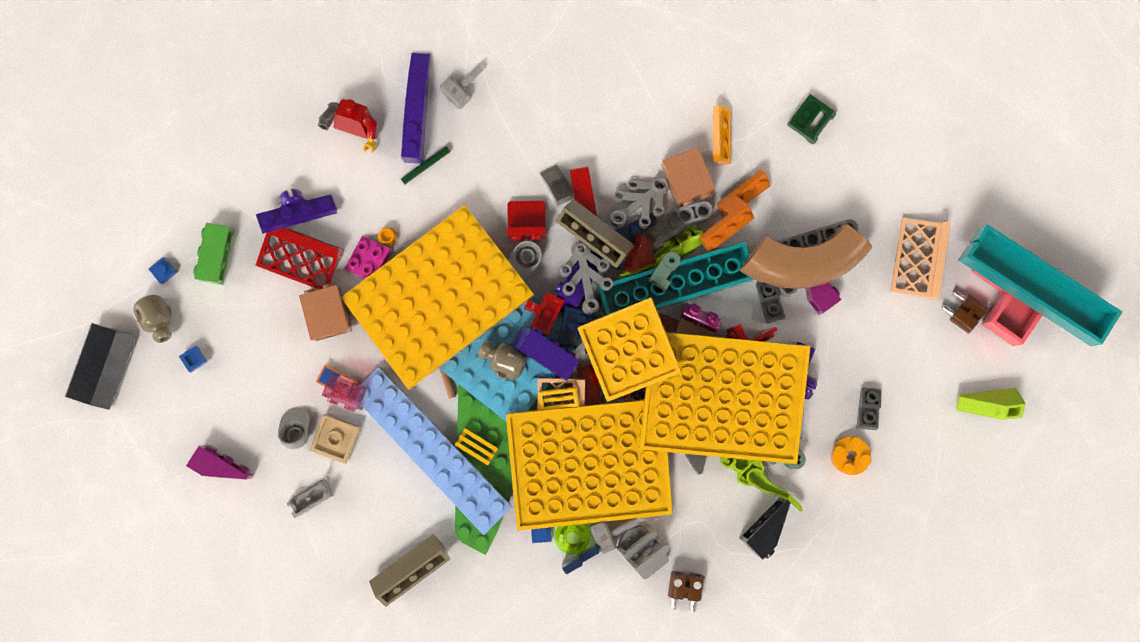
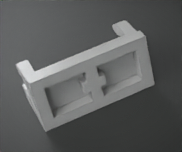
M321 480L287 502V506H291L293 509L292 516L297 518L333 497L325 481Z

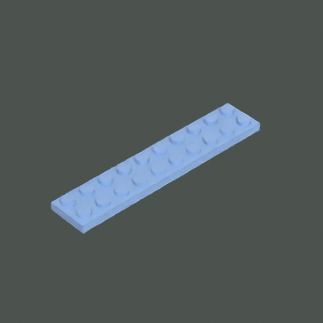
M380 367L351 394L483 535L513 507Z

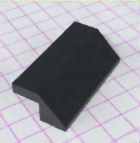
M91 323L65 397L110 410L136 336Z

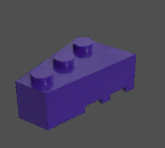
M590 250V252L596 257H598L600 260L604 259L599 254ZM587 260L588 267L598 273L597 266ZM579 261L575 263L565 282H560L555 290L558 293L557 297L565 300L560 309L563 313L565 306L578 308L585 295L582 279L576 285L572 295L567 296L562 290L563 286L570 282L579 270ZM570 286L565 287L568 292L572 291Z
M522 326L512 341V346L525 353L528 358L533 359L544 368L567 381L579 363V360L575 358L576 354L567 348L565 351L559 347L560 343L556 340L544 338V333L536 327L532 330Z

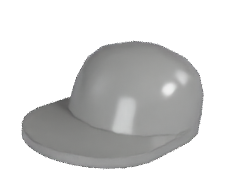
M523 241L514 248L507 260L522 280H526L540 264L542 252L536 243Z
M290 409L280 420L278 438L281 444L288 449H299L308 441L310 416L305 409Z

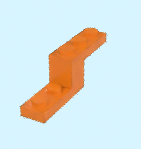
M758 171L717 203L724 218L699 236L708 252H712L754 219L748 203L771 186L764 171Z

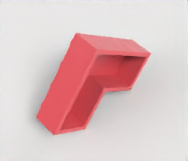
M972 270V273L1002 293L982 322V325L1012 346L1023 345L1043 315Z

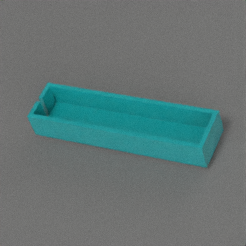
M988 224L977 229L969 242L970 245L965 248L958 259L964 265L1089 346L1103 345L1123 312Z

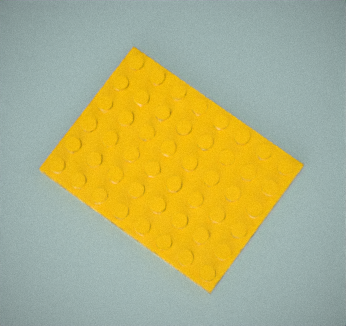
M463 205L344 294L341 299L407 389L411 390L526 303L534 294L469 209Z
M666 332L682 373L645 388L640 450L797 464L810 346Z
M644 399L582 405L571 408L506 413L517 531L672 514L668 453L640 450L639 448Z

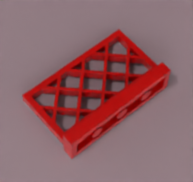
M282 228L266 233L255 266L320 290L323 289V286L317 284L315 276L323 273L326 278L324 285L330 284L339 257L342 256L344 249L289 228ZM271 236L277 237L280 243L279 246L273 249L269 244ZM290 243L295 244L298 252L289 255L285 247ZM282 248L286 258L277 261L273 251ZM312 250L316 258L307 262L303 252ZM270 253L274 263L269 266L262 264L264 256ZM300 254L304 264L295 268L291 258ZM326 256L333 258L331 266L325 269L321 259ZM288 260L292 270L283 272L279 264ZM318 261L322 271L313 274L309 264ZM306 267L310 276L305 279L300 278L297 272L298 269Z

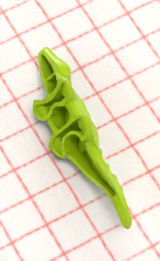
M691 224L680 235L668 236L662 241L663 247L644 263L620 273V278L653 270L655 267H658L663 257L669 252H675L679 257L694 253L696 248L703 245L699 236L710 228L698 230L696 224Z
M720 457V463L726 468H731L737 474L738 483L754 486L763 492L787 499L798 511L802 512L801 504L788 491L773 484L766 478L762 461Z

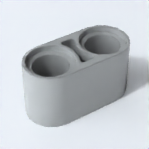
M706 201L683 206L678 210L675 221L682 227L704 222L712 214V206ZM705 208L707 215L699 214L698 209ZM687 213L689 220H682L680 214Z

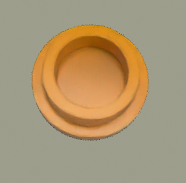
M386 227L379 231L378 241L380 244L386 247L395 244L397 234L392 228Z

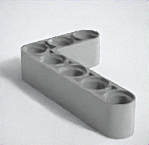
M848 219L777 242L790 246V242H794L799 248L818 246L828 239L826 231L834 234L839 227L848 224L858 232V224L854 220ZM808 236L815 239V245L808 242ZM777 287L782 297H789L797 291V289H791V292H786L783 287Z

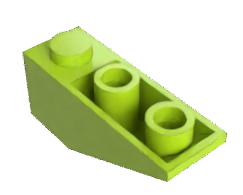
M1017 388L960 394L956 409L957 411L1007 420L1022 418L1026 403Z

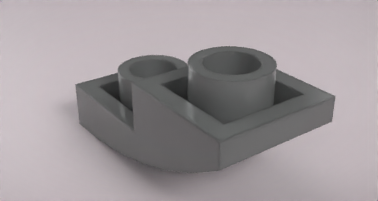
M766 283L756 284L766 324L785 319L786 316L780 302L781 296L778 288Z
M861 388L857 428L878 429L881 389Z

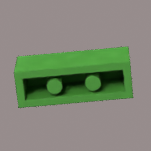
M205 224L201 232L202 243L197 251L198 262L193 270L194 279L201 282L223 285L234 229L229 226Z

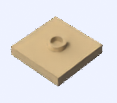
M323 414L309 451L347 464L361 427Z

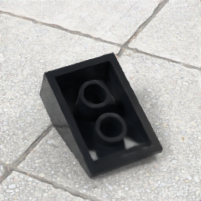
M779 497L739 538L762 560L770 558L775 552L774 548L778 544L791 504L787 499Z

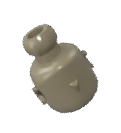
M148 295L137 300L134 304L133 312L143 331L153 332L152 337L157 343L168 341L172 336L171 330L167 328L171 321L172 312L170 306L166 305L162 297L158 295Z
M485 341L478 352L479 358L491 361L490 368L501 379H518L528 359L525 353L514 348L512 344L501 343L496 348L492 343Z

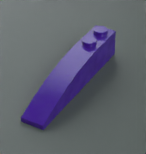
M411 53L401 158L404 163H423L430 54Z

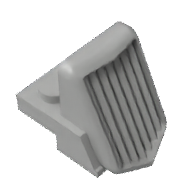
M647 523L623 532L616 547L626 562L643 579H648L669 561L666 553L670 551V548Z

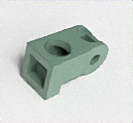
M675 252L667 253L649 279V282L665 292L671 283L666 279L671 271H674L680 264L679 255Z

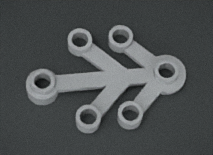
M657 177L652 182L637 181L635 179L628 181L627 189L630 192L646 189L648 190L646 193L615 191L613 199L616 203H622L624 200L635 202L625 210H616L611 214L610 221L613 226L622 227L626 222V218L642 206L639 226L642 229L649 228L651 224V219L649 218L650 199L655 195L656 206L653 209V215L656 218L663 217L665 212L663 195L669 190V184L665 178ZM659 209L662 213H657L656 210Z
M576 241L571 247L572 256L566 264L560 267L559 273L563 277H568L577 261H579L580 268L570 282L563 286L562 290L565 295H572L576 285L582 279L586 299L582 309L585 314L593 315L597 312L599 303L593 297L590 278L605 291L612 288L613 281L610 278H603L588 267L587 260L596 265L600 272H606L610 264L607 260H600L590 252V247L582 241ZM582 247L584 252H579L578 248ZM604 263L606 268H602L600 264ZM562 268H567L569 272L564 273ZM604 282H608L610 286H604ZM570 286L572 291L568 292L565 287ZM588 303H593L595 307L590 308Z

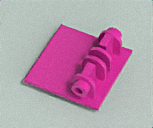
M361 236L344 269L366 279L385 264L383 262H386L391 255V249Z
M686 303L685 310H683L680 317L691 323L695 319L694 324H697L699 321L700 327L714 333L720 330L721 318H718L719 315L712 311L705 312L697 304L691 303L690 305Z

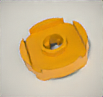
M847 436L840 438L833 446L831 461L833 466L841 473L858 475L864 472L872 462L868 445L858 437ZM850 450L852 453H855L853 461L851 459L848 461L846 458Z

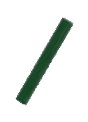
M445 146L402 177L401 181L406 185L449 154L450 150Z

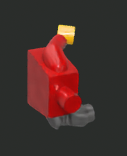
M341 99L340 103L330 102L327 104L328 108L319 117L318 127L323 130H329L334 121L333 127L335 129L368 139L363 146V151L366 152L370 147L372 154L377 149V143L374 141L376 139L377 121L371 116L368 107L355 103L352 99Z

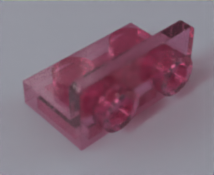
M330 374L321 396L327 397V402L335 405L342 403L345 405V409L355 412L356 409H363L361 402L367 387Z

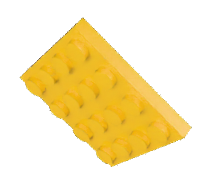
M652 297L578 327L607 402L682 373Z

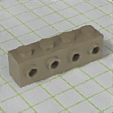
M574 199L562 209L556 219L558 224L616 268L628 257L635 246Z
M432 534L371 579L369 583L375 598L387 607L451 559L443 543Z

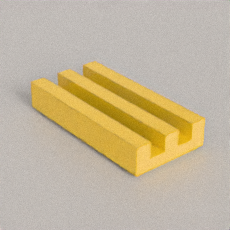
M578 387L538 392L540 410L580 407ZM573 392V395L543 398V395ZM574 399V403L544 406L546 402Z
M466 428L455 443L457 447L486 465H489L499 449ZM466 434L478 440L487 447L491 448L493 451L490 453L487 450L480 447L479 445L470 441L465 437ZM464 441L488 456V459L467 448L461 442Z

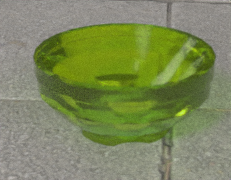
M585 524L558 526L555 532V542L558 548L569 555L583 552L590 541L589 529ZM570 532L577 533L579 537L578 541L574 544L569 543L566 539Z

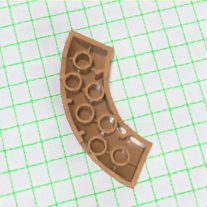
M848 224L839 227L830 238L820 245L813 247H791L774 241L767 236L759 241L739 271L750 278L774 287L789 289L811 288L829 283L845 275L865 258L872 249V245L863 235Z

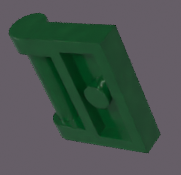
M810 94L787 126L803 136L809 143L815 144L822 130L836 116V112ZM821 111L824 113V116L811 133L807 129Z

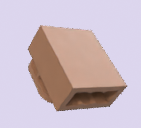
M698 147L662 161L661 167L677 206L691 205L696 199L701 198V200H705L712 196L715 186Z
M334 283L324 285L323 289L305 290L304 294L299 295L311 341L316 342L352 332L348 308L341 299L343 296L341 287L334 285Z

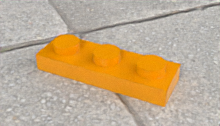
M716 105L713 106V162L728 165L731 164V109Z

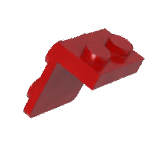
M544 201L508 202V239H511V241H523V239L541 241L542 238H546Z
M741 324L726 329L728 333L726 338L767 341L775 336L774 332L778 331L776 327L769 328L748 339Z

